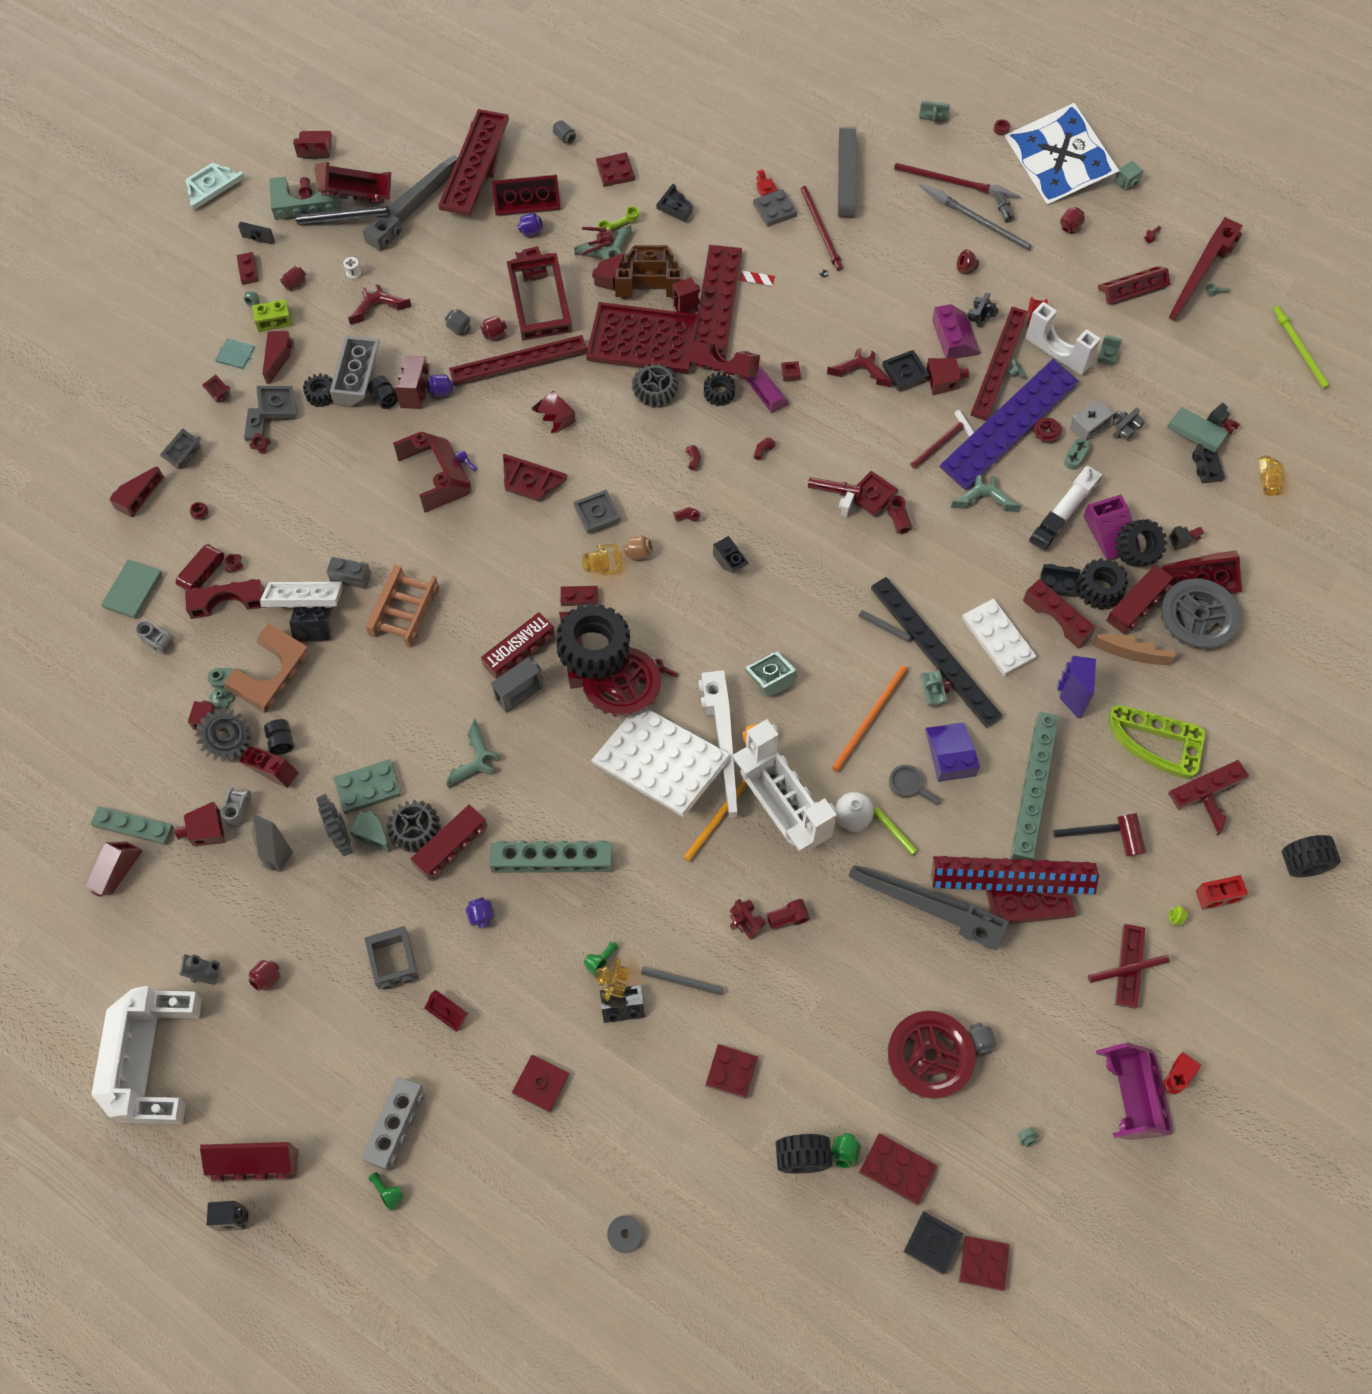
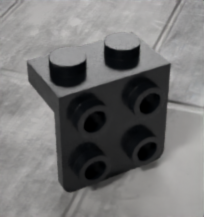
M294 607L289 622L292 638L297 641L331 640L329 618L333 607Z

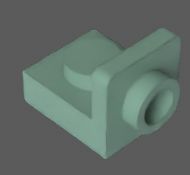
M1105 335L1097 361L1114 366L1122 339Z

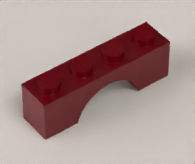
M705 340L693 341L690 362L696 363V366L704 368L708 366L713 371L723 370L727 375L738 374L742 379H750L752 376H757L760 361L759 354L747 351L736 352L735 356L730 361H727L719 354L716 343Z
M250 579L244 582H231L225 585L193 588L192 590L185 591L186 611L191 619L208 617L219 603L227 600L238 601L247 610L264 608L261 607L260 602L264 593V587L260 579Z
M1038 579L1026 590L1023 601L1036 613L1045 612L1051 615L1062 627L1064 637L1078 649L1092 637L1096 627L1043 581Z

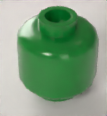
M845 1133L833 1140L831 1156L836 1166L847 1169L857 1163L861 1145L855 1136Z

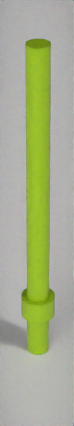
M1279 305L1273 307V311L1278 317L1279 324L1285 328L1322 388L1327 389L1330 386L1290 324L1291 320L1283 313Z

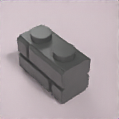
M332 557L327 568V575L330 582H342L344 585L366 589L371 571L368 563H358L353 560Z

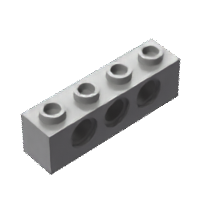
M397 1076L361 1159L365 1163L388 1172L390 1167L395 1166L398 1159L397 1151L400 1146L404 1145L407 1138L406 1130L409 1125L413 1124L416 1113H414L416 1107L421 1105L425 1096L421 1085ZM402 1100H409L406 1108H399V1103ZM400 1120L398 1128L390 1129L392 1121ZM390 1140L391 1146L389 1149L381 1150L382 1143Z

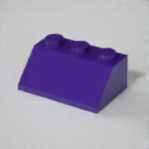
M1072 656L1070 662L1066 663L1065 671H1062L1061 680H1058L1057 691H1060L1059 698L1077 718H1082L1094 695L1096 659Z

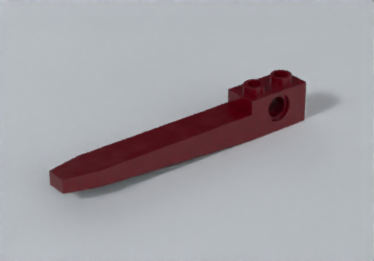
M1224 217L1209 240L1169 316L1170 319L1174 321L1177 319L1217 256L1225 258L1227 253L1231 254L1236 245L1234 242L1238 243L1243 234L1240 232L1243 225Z

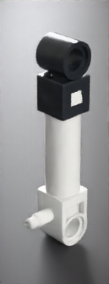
M1087 465L1055 509L1050 511L1041 522L1040 527L1038 526L1035 529L1029 542L1046 551L1083 500L1088 498L1099 484L1103 474Z

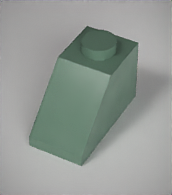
M360 811L349 831L353 839L389 852L391 848L378 815L367 811V813Z

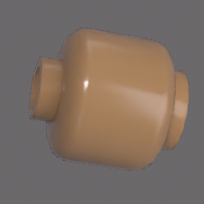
M644 535L628 538L627 544L624 545L626 556L629 555L633 561L648 558L650 553H652L651 540L647 539Z

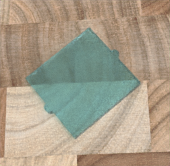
M227 338L222 348L219 349L220 352L215 361L244 369L248 360L251 359L250 356L255 346Z

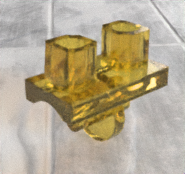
M615 958L610 971L607 966H603L595 971L594 978L598 984L603 986L607 983L603 999L609 1000L611 995L622 998L626 984L617 982L616 979L626 982L630 969L620 966L621 959Z

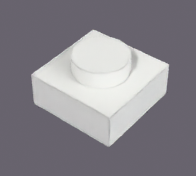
M847 492L845 498H841L839 508H841L840 516L848 517L853 504V493Z

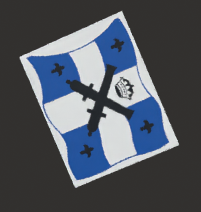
M1075 103L1004 135L1047 204L1119 172V169Z

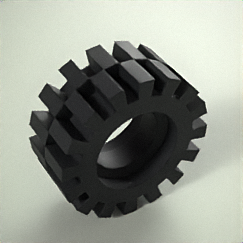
M717 372L716 376L713 373L711 377L708 376L707 380L704 381V397L707 402L710 401V404L716 403V406H719V403H721L722 406H725V402L729 404L730 400L734 399L735 383L730 375L726 377L725 373L720 375V372ZM721 386L726 388V390L723 392H716L713 390V388Z
M319 373V376L313 374V378L309 376L308 381L305 380L303 391L310 405L318 407L320 404L321 407H324L325 403L327 406L330 405L329 401L333 403L330 394L333 380L327 374H324V376H322V373ZM317 388H326L322 393H314Z

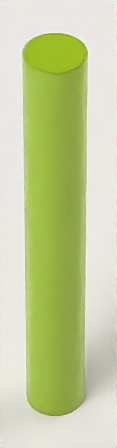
M876 807L874 815L911 856L916 854L918 850L880 808Z

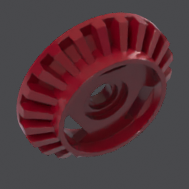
M629 647L627 660L619 670H615V673L610 676L606 674L604 678L600 679L598 677L587 679V676L583 675L582 686L588 702H591L595 709L602 710L604 714L610 713L614 717H618V715L629 717V714L634 713L637 715L641 710L648 709L649 705L655 702L660 692L661 676L659 668L650 656L638 649ZM618 679H625L627 683L625 685H618L616 681ZM639 679L645 681V690L642 694L637 693ZM605 693L618 702L611 701L604 697L602 694Z
M921 1011L903 1019L894 1029L887 1048L888 1064L890 1065L891 1073L909 1093L916 1094L920 1098L936 1100L938 1098H947L957 1093L968 1082L975 1066V1048L968 1031L953 1017L937 1011ZM938 1034L943 1035L950 1041L954 1047L952 1052L937 1037ZM908 1039L915 1041L910 1060L903 1057ZM927 1050H934L937 1054V1059L934 1061L928 1060L925 1056ZM946 1074L947 1079L936 1083L926 1082L925 1077Z

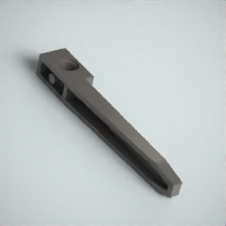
M453 155L443 161L389 206L390 215L379 216L362 231L365 242L379 251L387 247L402 231L401 224L450 178L458 157Z
M854 865L849 873V877L869 888L961 927L959 935H962L967 940L978 942L988 949L998 950L1009 924V921L972 905L876 870Z

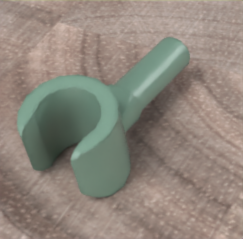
M1214 283L1206 285L1207 295L1210 297L1218 292L1230 291L1229 288H1216Z

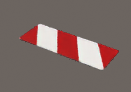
M742 271L740 281L772 286L775 276Z

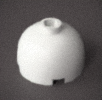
M849 792L842 795L835 806L838 826H842L851 833L865 830L874 816L872 802L866 795L859 792Z

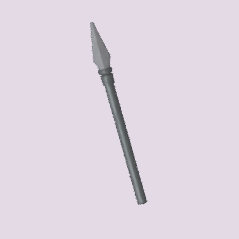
M922 184L919 185L936 202L958 210L1026 250L1031 248L1032 244L959 204L952 197L947 196L944 191Z

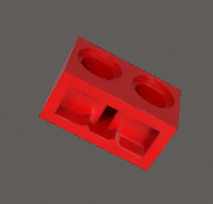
M1241 875L1202 883L1195 891L1202 910L1241 902L1248 895Z

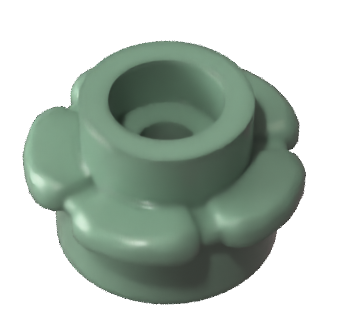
M249 291L245 293L243 299L248 306L252 307V305L259 304L260 299L256 292Z
M1032 1127L1022 1130L1018 1134L1020 1145H1025L1026 1147L1035 1145L1038 1142L1039 1133H1036Z

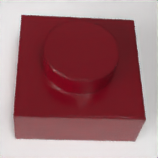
M799 361L781 363L783 381L799 380L801 378Z

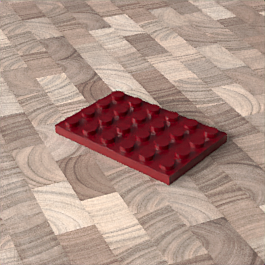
M599 302L586 354V361L644 368L645 365L651 366L653 362L654 365L660 363L662 367L667 365L668 369L672 368L673 372L688 374L691 363L692 343L695 340L699 314Z

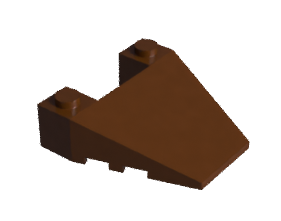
M634 245L627 254L626 260L621 262V267H617L615 270V297H632L633 288H666V297L673 298V283L683 280V269L678 266V261L674 260V255L667 245Z

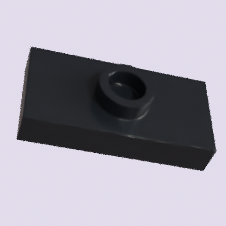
M240 222L238 225L243 238L273 244L275 241L270 228Z

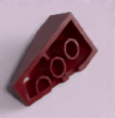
M1236 550L1162 565V569L1173 577L1170 583L1173 586L1188 579H1205L1219 584L1229 593L1242 592L1240 556Z

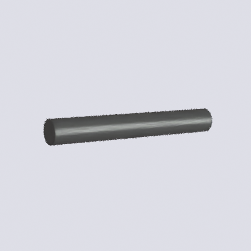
M861 610L859 613V617L906 642H909L911 639V635L866 611Z

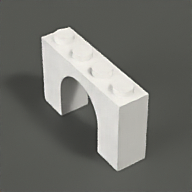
M1042 302L1032 314L1025 339L1082 375L1092 365L1101 338L1086 329L1076 340L1075 345L1065 343L1054 330L1057 310Z

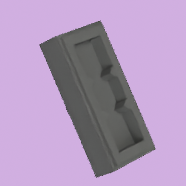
M248 408L244 434L245 441H252L256 433H260L264 437L266 418H259L258 408Z

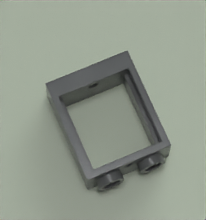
M529 657L491 683L494 698L505 713L543 688V677L540 674L542 670L538 663L532 662Z
M405 926L364 937L374 982L378 989L388 990L393 988L395 984H408L413 982L415 978H419L408 931ZM403 942L409 969L380 977L374 950Z

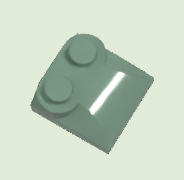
M778 651L745 667V671L759 686L760 692L764 696H773L794 684L798 676L796 669Z

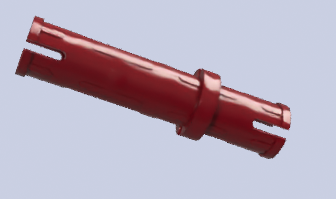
M810 477L808 480V488L839 493L841 496H845L847 492H850L855 497L861 498L863 493V486L851 485L844 481L840 483Z

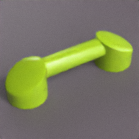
M630 206L626 209L625 217L613 223L601 220L598 223V228L606 227V230L612 231L626 223H634L639 218V209L635 206Z

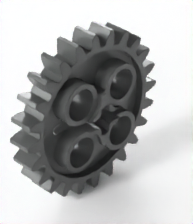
M326 794L317 797L318 811L328 837L332 839L335 847L339 849L343 857L353 853L350 844L351 839L341 813H338L334 803L330 801Z

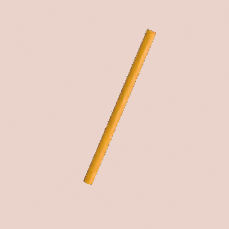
M744 779L736 787V800L747 787ZM727 801L683 857L687 862L692 860L728 812Z

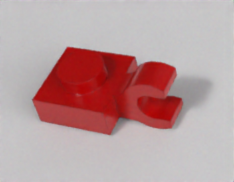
M764 169L757 170L758 176L756 178L758 182L756 183V188L759 194L764 196L778 191L772 178H766Z

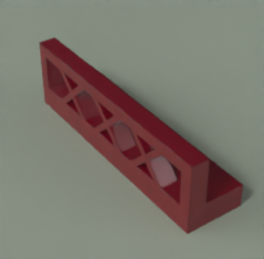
M1155 266L1099 284L1098 290L1105 291L1106 303L1112 304L1170 285L1169 269Z

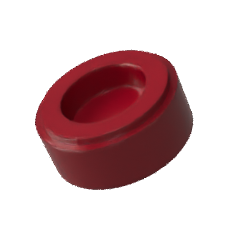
M1003 119L997 120L993 130L997 135H1006L1009 133L1010 123Z

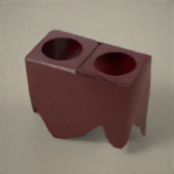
M554 390L532 407L534 412L545 413L543 421H553L551 433H557L576 421L575 411Z

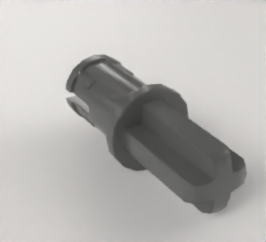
M998 191L995 194L998 210L1002 213L1004 221L1009 223L1008 218L1010 222L1015 218L1010 208L1011 204L1007 201L1004 192Z

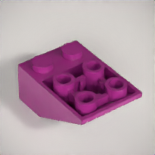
M1121 494L1088 504L1083 516L1106 559L1118 557L1116 554L1118 549L1115 550L1114 547L1117 545V542H1114L1115 538L1118 537L1117 532L1122 530L1121 527L1133 521L1130 510ZM1136 537L1135 545L1137 550L1139 551L1141 548L1138 541V537Z

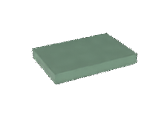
M1183 407L1179 409L1167 426L1168 429L1197 444H1202L1203 447L1212 452H1216L1229 431Z
M127 560L101 606L136 619L162 575L161 570Z

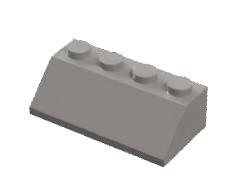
M345 335L330 389L334 405L352 406L365 398L380 343L379 339Z

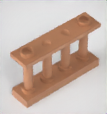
M394 565L367 622L366 630L368 635L376 638L381 630L404 637L406 646L411 648L412 643L416 642L418 638V630L434 595H437L439 591L436 576H432L430 582L425 583L405 577L402 567ZM406 584L426 591L422 599L400 593L398 589L400 585ZM397 599L418 605L415 615L391 608L393 600ZM391 615L411 621L408 630L385 624L383 621L386 616Z

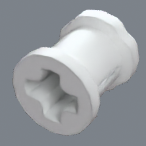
M355 257L346 258L343 265L347 269V277L351 280L358 279L361 276L358 260Z

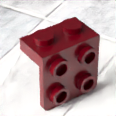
M301 131L299 138H295L293 141L297 158L330 157L331 131Z

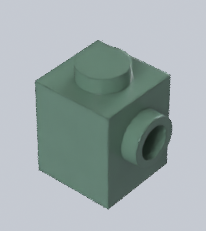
M1131 161L1119 169L1114 181L1126 191L1131 187L1134 188L1140 182L1144 170L1134 161Z

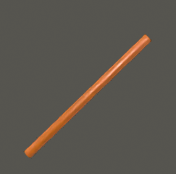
M902 665L856 731L832 766L834 771L839 772L908 671L906 666Z

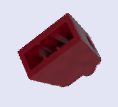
M928 358L926 370L930 375L929 384L932 396L957 390L961 379L969 378L968 367L959 368L956 359Z
M215 802L186 813L184 815L185 826L175 828V835L178 840L188 837L189 842L195 847L226 843L220 810Z

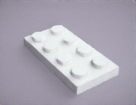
M268 582L260 600L261 607L313 608L315 606H324L331 608L337 606L343 590L342 582Z
M994 599L962 615L964 623L1003 676L1036 659L1035 653Z

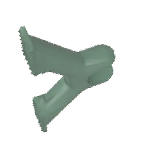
M631 225L617 230L618 235L613 237L614 242L612 246L599 248L586 255L605 260L618 254H623L621 249L628 235L632 233ZM588 242L574 247V254H582V252L596 245L590 246Z
M981 475L976 477L973 489L956 500H952L951 508L966 509L968 504L975 503V500L980 496H990L997 501V505L1003 506V511L1019 512L1021 504H1017L997 488V480L994 476H991L990 484L985 485L981 481Z
M476 719L473 720L468 732V737L471 739L469 745L474 747L476 756L472 762L466 765L460 764L458 769L452 768L446 782L448 788L478 771L493 774L495 769L484 765V761L488 759L500 761V756L497 753L487 750Z

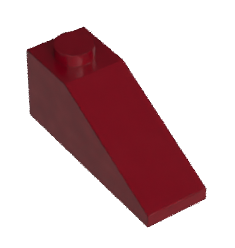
M268 331L262 372L266 384L272 382L291 356L294 340L290 337L288 331Z
M155 466L120 485L109 499L113 507L133 517L163 480L164 476L160 468Z

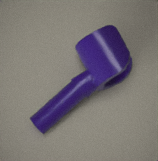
M465 451L456 453L460 463L465 461L474 472L477 470L470 462Z

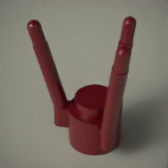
M582 227V230L600 231L596 235L597 240L588 242L590 246L597 243L599 245L582 252V255L591 253L606 245H611L613 242L611 230H606V227Z

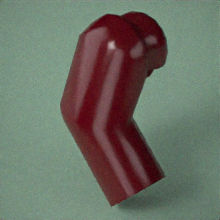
M768 437L758 443L753 456L754 459L761 460L766 448L771 450L775 447V441Z

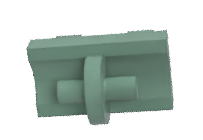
M926 100L921 101L919 118L931 119L932 122H935V120L948 121L950 104Z
M940 670L921 673L928 706L933 707L947 703Z

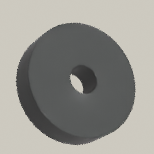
M623 1215L615 1218L610 1223L607 1237L614 1250L620 1253H630L640 1246L643 1239V1231L640 1223L634 1217ZM627 1230L629 1232V1237L622 1238V1231Z

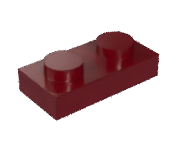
M249 252L236 255L242 285L259 282L254 253Z
M561 586V606L598 605V586Z
M437 990L431 992L424 1009L456 1032L462 1028L468 1015L465 1010Z

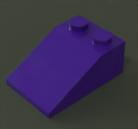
M964 722L925 729L938 782L977 776L980 766L976 750Z

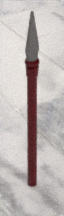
M895 163L894 166L896 170L976 189L985 194L989 193L993 197H995L998 191L1004 192L1005 196L1009 198L1021 197L1000 185L977 183L900 163Z

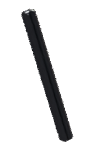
M388 205L300 214L296 216V221L298 225L388 216L390 215V209Z

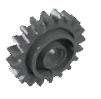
M223 708L221 713H219L218 709H215L214 715L208 712L206 714L207 718H201L202 724L197 725V729L201 731L196 732L195 736L201 737L196 742L197 744H203L200 751L208 750L206 757L214 754V761L218 756L221 757L222 762L225 761L226 756L232 761L234 755L239 758L241 752L247 750L245 746H249L251 743L247 739L252 736L247 731L251 727L244 726L247 719L239 720L241 713L234 716L233 709L227 714L226 708ZM219 732H226L228 734V738L224 739L220 737Z

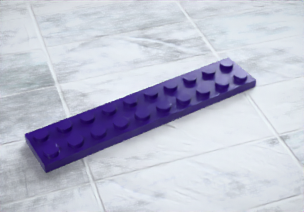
M1053 358L944 460L939 467L966 491L975 482L978 475L982 476L993 463L1005 454L1039 419L1074 388L1079 380Z

